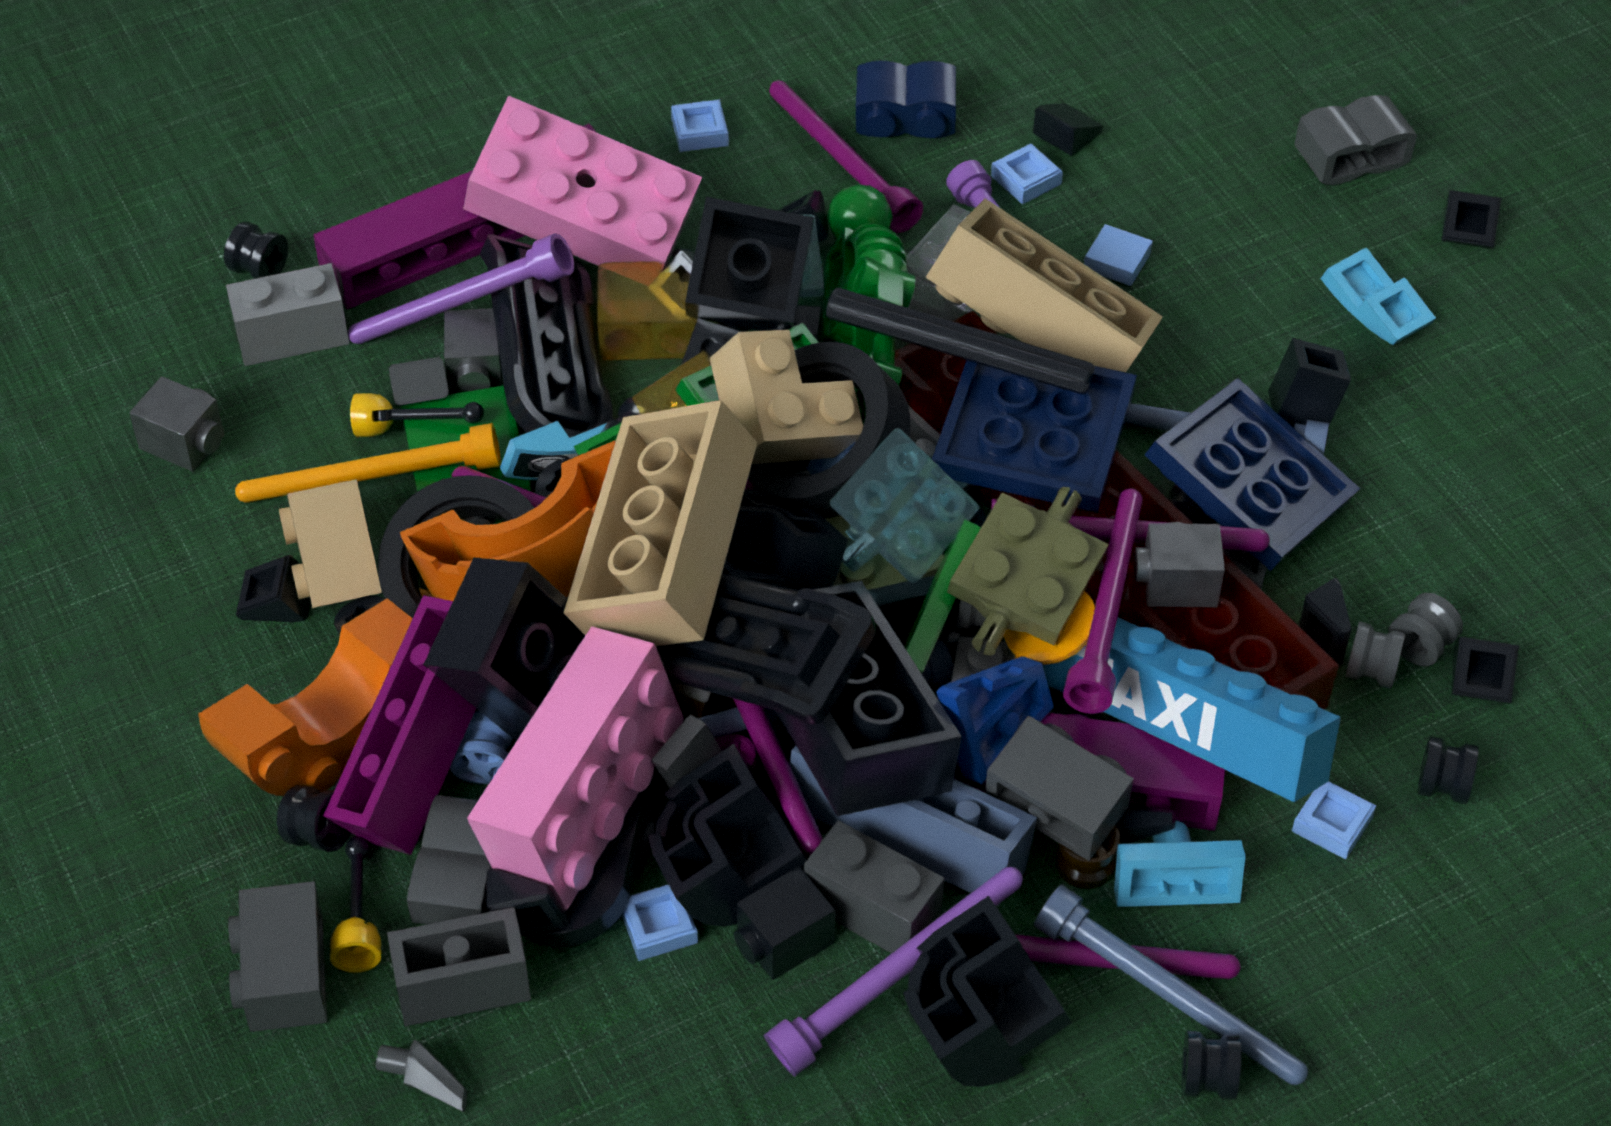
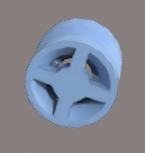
M475 711L450 766L451 772L458 779L468 783L489 784L506 759L508 752L505 750L511 746L513 738L483 713Z

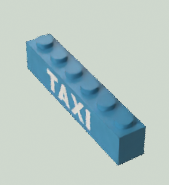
M1117 618L1108 664L1116 677V686L1112 704L1107 710L1103 711L1104 713L1293 802L1329 782L1340 716L1318 707V704L1308 697L1290 695L1266 684L1265 680L1257 674L1239 672L1215 661L1214 657L1205 651L1188 649L1167 640L1164 634L1156 629L1138 627L1121 618ZM1086 645L1078 653L1064 661L1043 665L1048 686L1063 693L1068 671L1080 659L1084 658Z

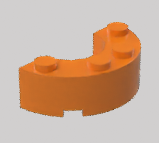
M614 440L561 463V478L554 491L541 504L518 518L498 524L475 525L461 520L453 509L401 531V538L432 596L453 601L473 558L476 557L527 562L565 597H568L616 441Z
M388 598L342 626L339 643L329 663L318 677L300 693L278 704H271L249 684H246L198 713L203 735L218 752L267 793L284 796L289 789L295 785L302 784L313 786L321 792L330 789L344 771L413 618Z

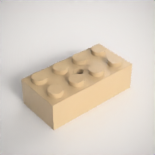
M986 198L958 225L926 276L928 280L936 284V290L944 298L956 304H966L981 314V320L985 325L998 333H1009L1023 343L1092 363L1094 366L1121 372H1127L1163 318V316Z
M722 400L623 417L563 612L585 635L593 626L654 643L655 646L704 640L757 446V441Z

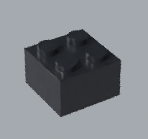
M706 197L685 299L686 317L700 318L758 331L788 330L794 327L814 217Z

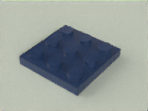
M966 361L931 459L930 475L1053 503L1061 487H1069L1070 492L1066 503L1075 490L1082 498V502L1077 508L1098 513L1134 395L1137 375L1095 366L1092 384L1087 393L1081 395Z
M1239 378L1235 379L1155 440L1145 454L1167 479L1180 487L1202 508L1208 517L1217 521L1221 526L1257 528L1266 531L1270 538L1268 547L1261 552H1247L1252 557L1258 559L1270 571L1347 505L1361 489Z

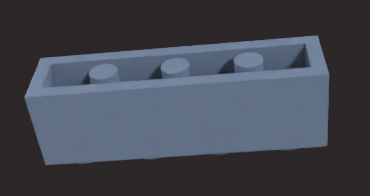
M797 746L792 749L790 766L815 819L832 827L839 820L944 877V881L969 893H972L1005 867H1015L1022 875L1026 871L1037 822L1036 816L956 779L953 782L952 792L837 816Z

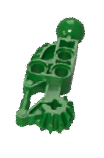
M852 185L843 188L832 198L827 213L829 227L837 241L825 258L823 336L862 350L899 386L902 369L895 366L894 338L837 322L826 316L827 302L835 288H842L906 308L909 307L915 289V276L908 273L906 266L907 257L902 240L889 229L893 217L885 195L870 185ZM854 388L864 427L866 416L864 396L860 389Z

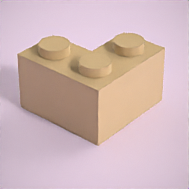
M789 330L738 332L709 358L719 400L725 403L757 441L752 464L834 458L858 440L863 429V423L852 380L802 383Z
M357 479L287 494L289 507L279 509V515L286 545L297 543L302 563L291 566L298 599L310 597L313 609L381 594L382 590Z

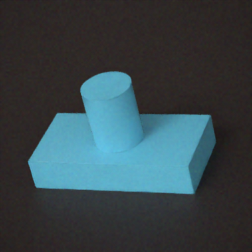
M1176 821L1173 830L1152 836L1154 843L1118 844L1114 884L1117 907L1240 903L1246 858L1242 840L1191 842L1187 826L1182 822Z

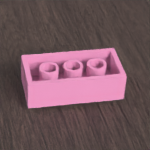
M508 96L468 180L463 209L536 240L554 233L560 234L568 243L572 255L649 286L667 266L692 208L702 177Z
M591 626L467 817L492 869L501 870L547 885L564 911H567L578 891L587 886L592 877L594 865L608 842L619 834L623 826L624 816L638 793L644 791L649 785L655 767L651 761L652 758L683 723V714L654 643Z

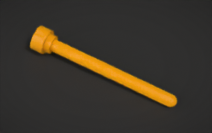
M493 423L472 426L469 430L470 433L460 434V440L245 480L236 486L235 495L241 502L248 503L357 479V482L461 462H464L466 467L476 465L478 470L500 467L501 453L498 437Z

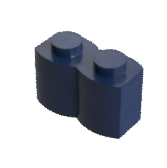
M872 61L857 66V133L868 137H894L907 133L921 138H940L955 133L956 66L938 61L918 62L909 66L891 61Z

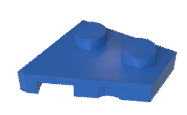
M1024 656L942 685L936 691L939 702L962 736L957 760L962 777L982 784L987 779L988 768L1029 715L1040 722L1054 707L1042 663Z

